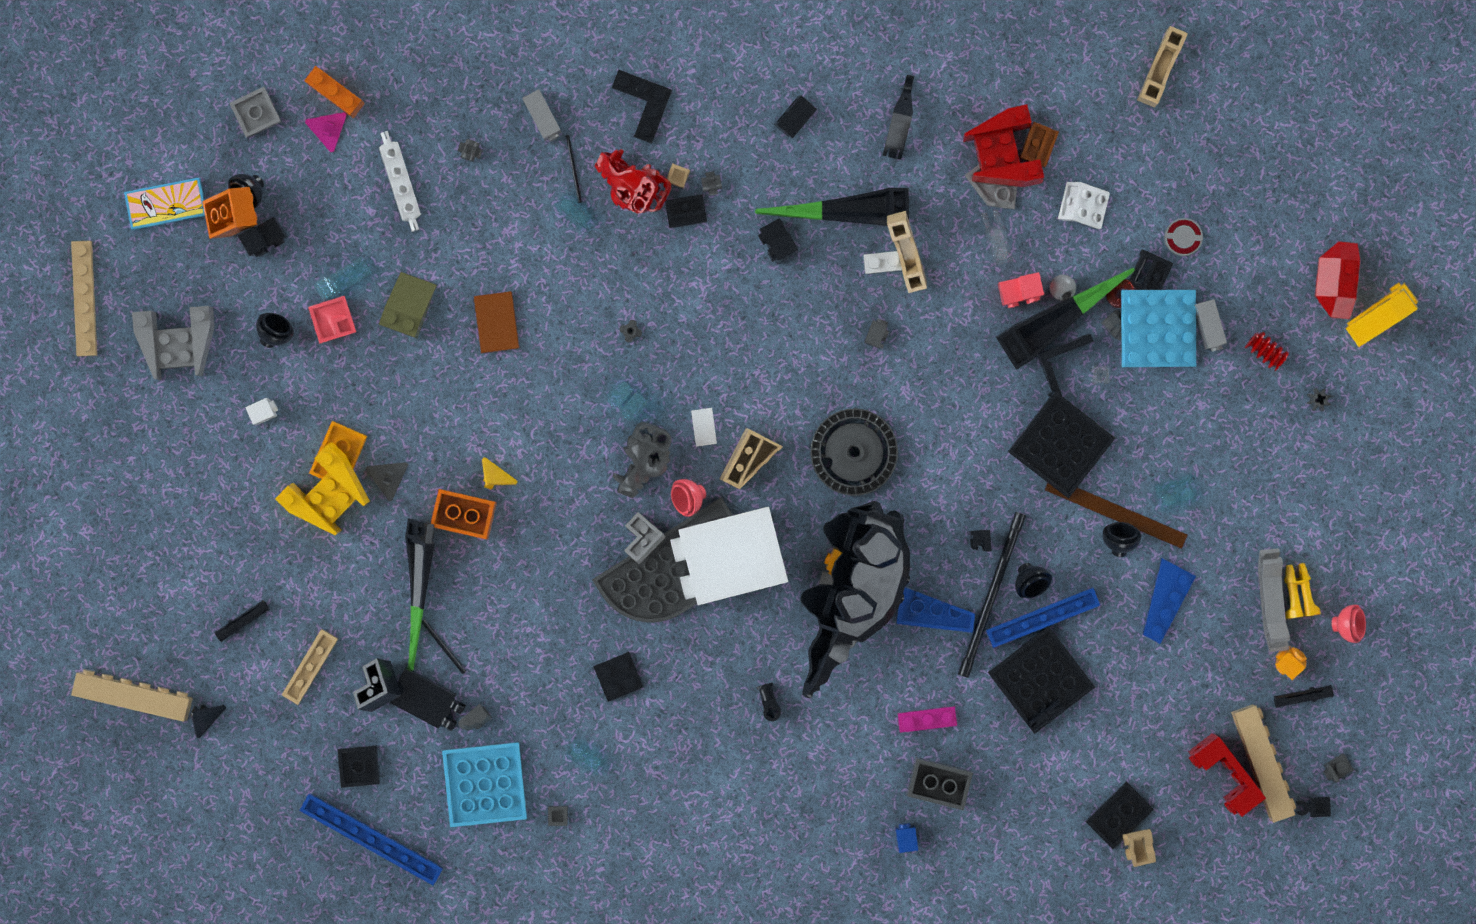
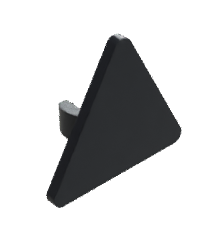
M203 704L200 710L196 706L193 707L191 718L197 738H200L223 713L226 706L220 705L207 708Z

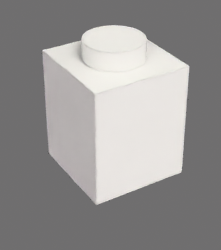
M269 398L245 407L253 425H259L277 416L276 411H278L274 400L270 401Z

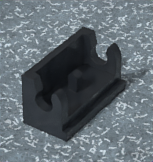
M799 95L776 121L774 126L786 136L793 138L817 108L802 95Z
M990 530L967 531L968 535H970V545L973 550H978V546H981L983 551H992Z

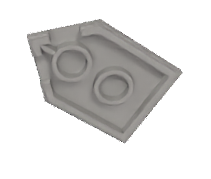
M979 165L964 175L987 206L1015 209L1017 186L972 182L973 173L980 172Z

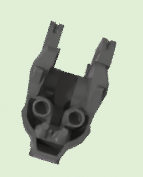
M640 422L636 425L633 434L628 437L627 446L623 447L625 453L632 459L633 464L630 463L624 476L613 473L612 476L619 483L618 493L634 498L638 494L637 488L641 490L644 487L642 482L647 483L649 477L661 476L668 469L666 464L670 461L668 457L671 452L668 449L671 445V436L665 429L647 422ZM646 427L648 432L653 434V437H650L651 435L644 433L642 436L640 429L644 430ZM659 435H666L667 439L664 443L657 442ZM657 452L659 459L655 458L652 462L650 455H654Z

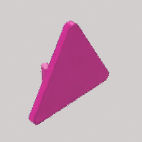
M342 112L306 119L305 123L330 152H334L347 114Z

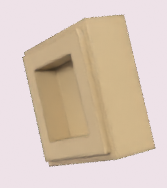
M672 163L667 179L672 185L684 189L690 170Z

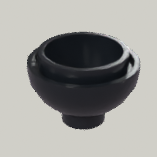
M236 174L232 176L228 181V189L250 187L255 209L261 203L262 188L264 187L263 180L258 175Z
M263 313L257 319L256 329L260 337V343L267 348L283 345L289 342L294 335V329L290 322L279 314Z
M1114 522L1103 529V541L1112 550V554L1117 557L1126 556L1127 552L1134 550L1141 541L1140 531L1129 523Z
M1025 563L1018 568L1019 574L1015 581V589L1019 597H1037L1048 589L1052 576L1043 567Z

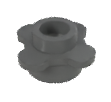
M630 320L627 325L620 326L619 330L624 334L626 342H632L634 338L642 335V331L636 326L637 322L635 320Z

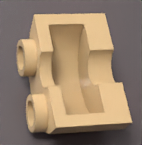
M1150 829L1123 834L1125 846L1128 845V849H1125L1127 860L1132 861L1133 867L1156 862Z

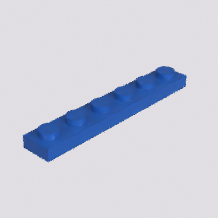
M1091 588L987 629L986 633L992 647L995 648L1098 607L1100 603L1094 588Z

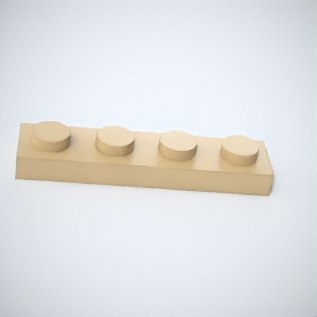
M324 629L320 630L282 696L297 705L300 704L339 638Z

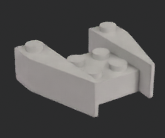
M189 307L191 327L165 330L157 329L156 312H132L133 332L154 379L162 380L161 369L195 367V376H203L215 328L213 307Z

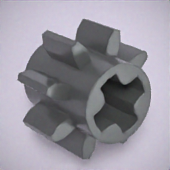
M466 139L465 143L460 142L457 150L461 152V158L474 162L475 158L480 159L482 149L479 148L480 143L470 139Z
M714 171L706 172V177L701 178L703 192L708 191L709 196L718 194L717 190L722 189L720 175H715Z
M1314 388V394H1307L1310 397V401L1306 404L1313 406L1312 411H1315L1317 407H1319L1320 411H1324L1325 405H1331L1328 402V398L1331 395L1325 394L1326 389H1322L1319 392L1317 388ZM1318 397H1322V401H1320V403H1316L1315 399H1317Z

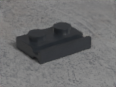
M703 194L665 201L669 228L707 223Z

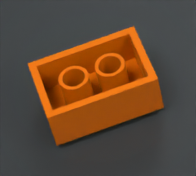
M250 187L227 189L202 201L210 239L231 237L257 225V214L254 211L253 195Z
M438 489L431 524H434V528L489 539L497 502Z

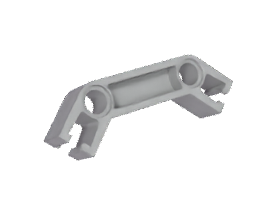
M1279 548L1260 550L1258 561L1263 629L1269 652L1289 650L1287 641H1290L1285 618L1281 577L1283 560L1279 557Z

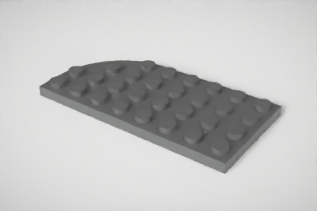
M721 497L664 533L665 538L640 564L628 556L592 579L605 601L614 610L627 618L640 622H661L672 619L696 605L697 601L696 597L685 599L680 577L690 575L686 560L675 561L670 540L680 537L679 529L733 516V514Z

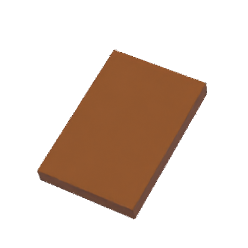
M512 291L474 296L481 353L519 349Z

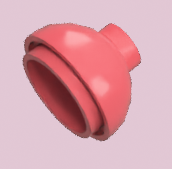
M688 479L676 480L671 490V499L674 507L686 517L696 514L702 506L703 499L706 498L705 488Z
M1358 605L1345 607L1338 616L1332 618L1333 631L1339 632L1348 642L1359 643L1366 631V618L1363 610Z

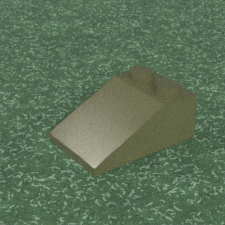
M400 272L385 305L379 325L418 339L437 285Z

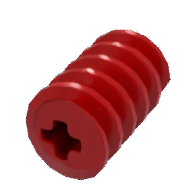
M1257 332L1244 348L1252 346L1250 353L1258 351L1256 358L1258 359L1263 356L1262 363L1264 364L1269 361L1268 368L1270 369L1275 366V372L1285 362L1289 353L1285 351L1281 354L1283 348L1281 346L1276 348L1277 342L1270 343L1271 337L1264 338L1265 332L1259 334Z

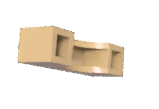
M1172 26L1166 30L1137 101L1152 107L1158 105L1169 73L1188 33Z
M906 211L887 216L888 229L892 242H894L898 252L908 293L927 289V279Z

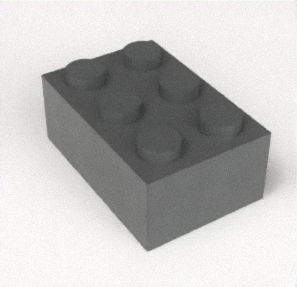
M915 757L906 795L964 810L973 772Z

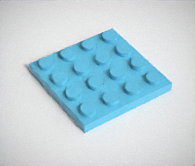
M1121 290L1122 367H1196V309L1194 306L1196 304V290Z
M519 742L442 750L450 827L527 819Z

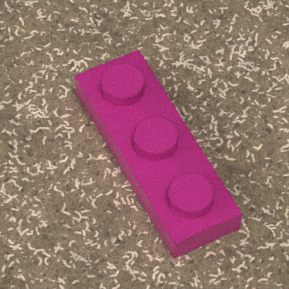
M955 706L897 713L900 733L957 726Z

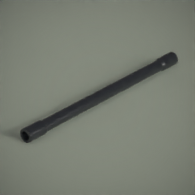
M1018 512L1014 514L1006 543L958 675L969 678L974 658L1006 568L1026 518L1024 514Z

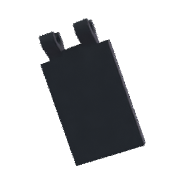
M406 667L397 682L401 696L389 703L436 728H439L442 724L445 728L452 731L457 721L449 718L448 715L451 710L461 714L466 705L455 700L456 693Z

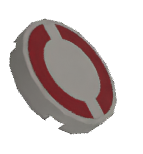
M1180 218L1171 222L1164 234L1166 247L1174 255L1181 257L1195 253L1203 241V233L1199 224L1188 218Z

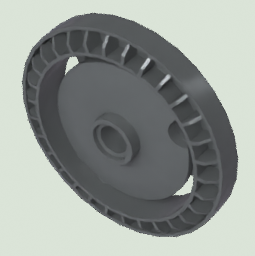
M858 408L841 410L830 415L817 428L811 443V463L818 478L831 490L849 496L868 494L880 488L891 477L898 459L897 441L890 426L877 414ZM847 419L866 421L863 425L857 423L843 425L831 434L827 442H822L828 430L840 421ZM869 423L875 426L874 430L867 427ZM879 430L886 441L888 452L886 464L882 472L875 478L873 473L879 468L883 458L882 443L876 434ZM821 446H826L825 454H821ZM851 447L859 449L858 457L853 458L849 455ZM821 458L832 459L833 464L830 469L837 476L849 481H859L861 485H845L833 479L824 468ZM870 477L872 481L865 484L863 479Z

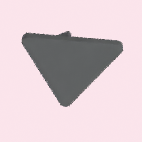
M408 463L366 467L367 472L388 501L393 500L408 467Z

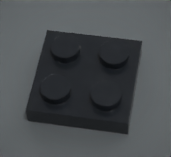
M629 652L593 666L608 702L643 688Z
M377 745L337 749L341 788L380 784Z

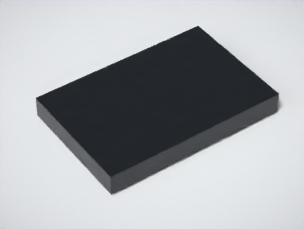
M1126 781L1085 822L1114 849L1123 840V834L1130 833L1154 809Z

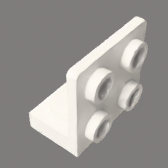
M1067 182L1058 219L1076 221L1096 229H1101L1110 193L1082 182Z

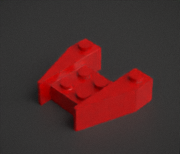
M1028 104L1008 108L964 133L963 142L974 140L980 166V172L973 173L972 182L1027 187L1043 182L1044 173L1041 160L1020 163L1013 134L1016 131L1030 129L1032 121Z

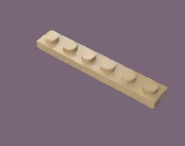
M92 241L71 242L76 355L78 357L97 356Z

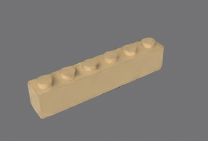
M83 669V672L76 673L71 696L184 722L188 720L193 699L188 697V693L177 691L174 694L170 693L168 688L158 687V689L150 688V684L139 682V685L132 684V680L121 678L119 681L113 679V676L108 674L97 676L94 675V671Z
M1252 704L1231 712L1257 786L1266 797L1263 802L1270 821L1275 823L1294 816L1296 805L1294 800L1289 798L1288 791L1290 789L1287 781L1282 779L1281 773H1283L1280 762H1276L1274 755L1277 753L1274 745L1270 744L1268 740L1270 733L1267 726H1263L1261 719L1264 717L1260 707L1257 708L1256 705Z

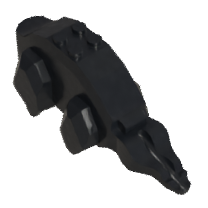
M871 501L864 505L853 507L847 513L838 514L831 521L826 522L823 527L824 534L832 548L842 553L835 560L831 571L832 585L819 584L809 588L801 594L800 598L803 606L810 614L817 617L819 623L818 634L808 649L809 672L802 691V695L807 698H812L813 693L819 691L820 686L828 681L832 670L848 659L849 650L855 646L857 641H866L889 622L904 600L903 592L905 586L910 581V550L903 533L905 519L903 514L896 510L884 514L881 504L877 501Z

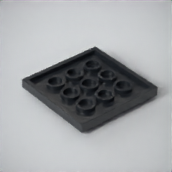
M1054 391L1007 452L1069 499L1116 437Z
M1049 626L987 672L1026 724L1040 714V710H1045L1056 702L1057 699L1061 703L1058 707L1062 705L1067 710L1095 688ZM1064 711L1060 712L1058 715H1056V716H1055L1054 718H1052L1051 720H1054L1057 716H1059V715H1060L1061 713H1063ZM1047 722L1046 724H1044L1042 727H1040L1038 730H1036V732H1033V733H1034V734L1037 733L1040 729H1042L1044 726H1046V725L1048 724V722Z

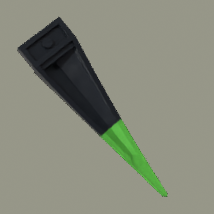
M886 188L820 202L756 209L755 213L888 226L887 216L906 211L909 220V188Z
M1131 268L1016 323L996 336L1015 369L1017 370L1033 360L1086 311L1133 273L1135 269Z
M408 518L405 535L411 597L408 668L413 670L435 544L432 542L434 524Z

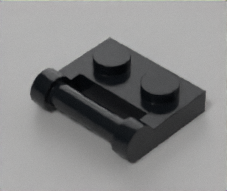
M1141 249L1139 253L1140 258L1135 266V270L1130 279H1127L1125 285L1136 290H1161L1173 263ZM1147 259H1149L1152 263L1143 283L1140 284L1137 280Z

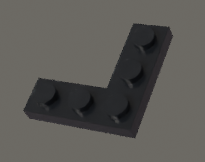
M618 69L612 89L647 101L634 138L652 144L672 90Z

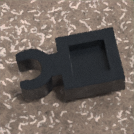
M1329 796L1309 797V803L1303 800L1296 801V804H1303L1304 806L1302 811H1296L1298 815L1303 816L1310 812V817H1331Z

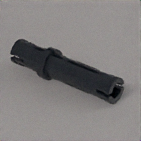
M262 600L239 617L229 620L228 624L215 631L216 637L219 641L223 642L234 633H239L240 629L269 611L268 605Z
M1329 685L1319 688L1309 687V690L1275 695L1273 698L1275 707L1278 708L1308 701L1317 702L1318 699L1333 697L1334 693L1332 686Z

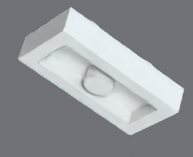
M897 251L863 255L865 274L902 270Z

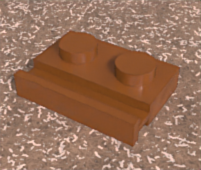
M1032 122L1019 158L1028 162L1040 159L1042 167L1045 168L1059 131H1055L1037 122Z

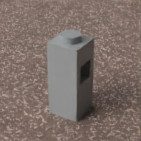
M538 89L523 97L522 99L544 141L549 140L551 142L559 138V134L562 132L540 90Z
M1215 300L1195 304L1196 319L1205 350L1211 348L1213 352L1223 349L1222 345L1227 344Z

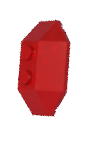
M1338 241L1318 259L1315 297L1330 318L1348 320L1351 318L1357 298L1360 269L1358 243Z

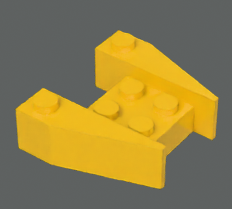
M1398 282L1390 288L1391 292L1347 323L1348 327L1345 329L1359 347L1418 309L1416 305L1418 300L1405 282L1403 284Z
M331 442L314 458L328 471L317 485L306 495L293 482L275 500L289 513L333 535H337L342 529L335 522L356 500L362 506L368 504L370 500L347 456Z

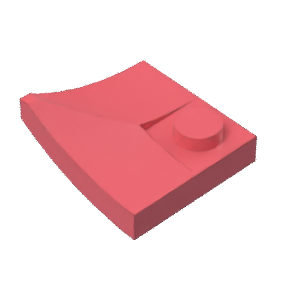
M345 296L308 307L319 344L357 332Z

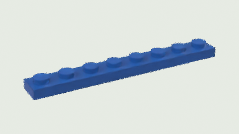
M311 793L308 794L299 810L433 886L443 870V867Z

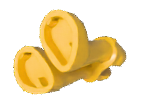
M1305 563L1298 564L1299 578H1295L1293 565H1286L1284 582L1287 584L1290 597V608L1285 612L1286 619L1321 614L1320 608L1314 604L1309 581L1311 577L1308 574ZM1297 585H1301L1304 602L1303 611L1300 604Z

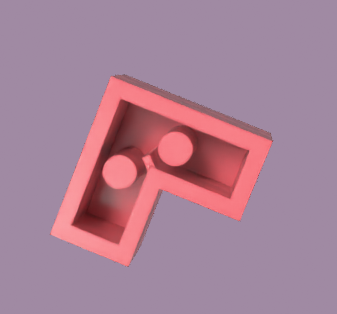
M1039 272L998 283L1002 305H1008V308L1017 307L1019 302L1026 301L1027 304L1038 302L1040 297L1044 295Z

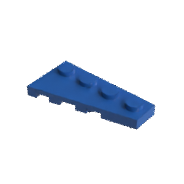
M1161 558L1142 635L1161 644L1196 578L1195 575Z
M905 587L903 592L904 600L899 605L896 624L973 633L975 613Z

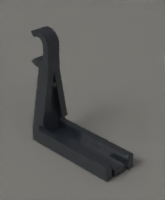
M912 75L906 76L903 92L894 107L883 156L887 155L888 148H890L888 157L896 159L897 151L899 150L898 159L901 160L913 115L911 90L914 76Z
M1091 334L1082 335L1044 350L1037 355L1051 389L1047 396H1051L1054 391L1062 396L1051 362H1048L1047 359L1094 342Z

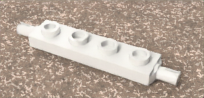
M385 131V134L382 132L380 134L384 144L379 147L401 219L402 221H409L411 232L417 231L419 227L416 219L421 213L398 142H391L388 131Z

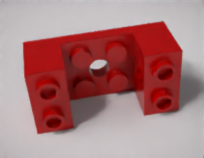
M1211 733L1188 751L1191 755L1189 760L1198 769L1208 770L1220 761L1225 768L1233 772L1230 774L1231 777L1240 785L1223 797L1226 801L1224 805L1230 813L1243 817L1266 799L1219 736Z

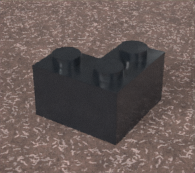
M272 217L264 223L238 235L249 256L261 257L268 253L267 248L273 245L275 248L282 245L287 237L276 217Z
M780 218L759 229L761 234L758 237L763 245L767 244L769 248L767 254L772 262L776 261L779 264L798 254V248L791 235L786 231Z
M376 658L362 666L367 684L353 692L358 710L373 712L401 696L391 661Z

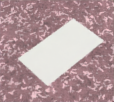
M712 408L692 410L696 447L717 444Z

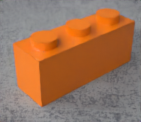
M317 66L313 68L304 80L310 87L353 119L365 104L360 98Z

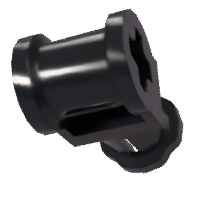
M773 682L756 687L761 695L764 717L768 721L778 720L781 714V709L777 705L773 693ZM770 707L778 711L774 718L771 715H767Z

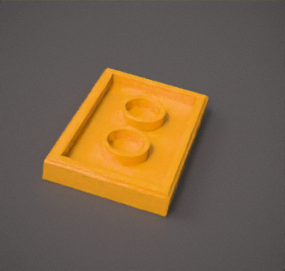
M332 421L318 454L326 445L333 442L347 456L354 469L368 436ZM314 460L309 474L322 479L328 471Z

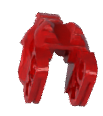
M616 149L613 153L601 152L594 167L598 173H602L603 179H607V183L612 186L610 195L616 206L619 205L622 209L627 208L629 211L632 210L637 214L647 211L657 212L662 208L671 191V183L668 179L660 175L658 170L651 168L650 164H647L642 169H636V165L630 167L621 158L624 153L622 149ZM664 183L663 187L665 190L660 191L661 187L658 185ZM653 199L657 202V206L654 209L650 207Z

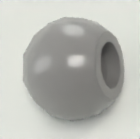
M1058 275L1050 282V293L1057 300L1065 301L1073 297L1076 292L1075 281L1068 275Z

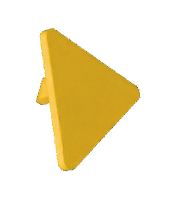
M483 457V481L485 482V488L492 490L494 485L517 484L516 479Z

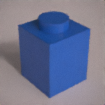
M910 823L899 824V827L895 828L899 853L918 851L915 826H911Z

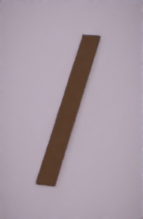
M1049 483L1046 485L1045 491L1115 521L1129 523L1139 531L1181 549L1188 536L1183 532L1077 488L1068 499Z

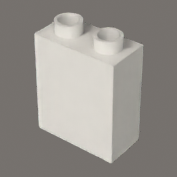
M769 506L679 529L680 537L670 540L675 561L686 560L690 575L680 577L685 599L696 597L697 605L788 582Z

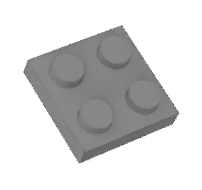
M265 87L230 103L247 139L282 122Z

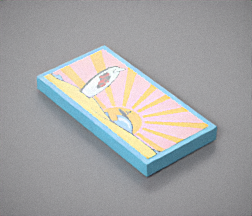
M201 178L124 192L131 230L205 216L202 203L205 199Z

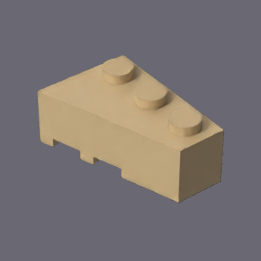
M746 428L720 480L740 489L783 446Z

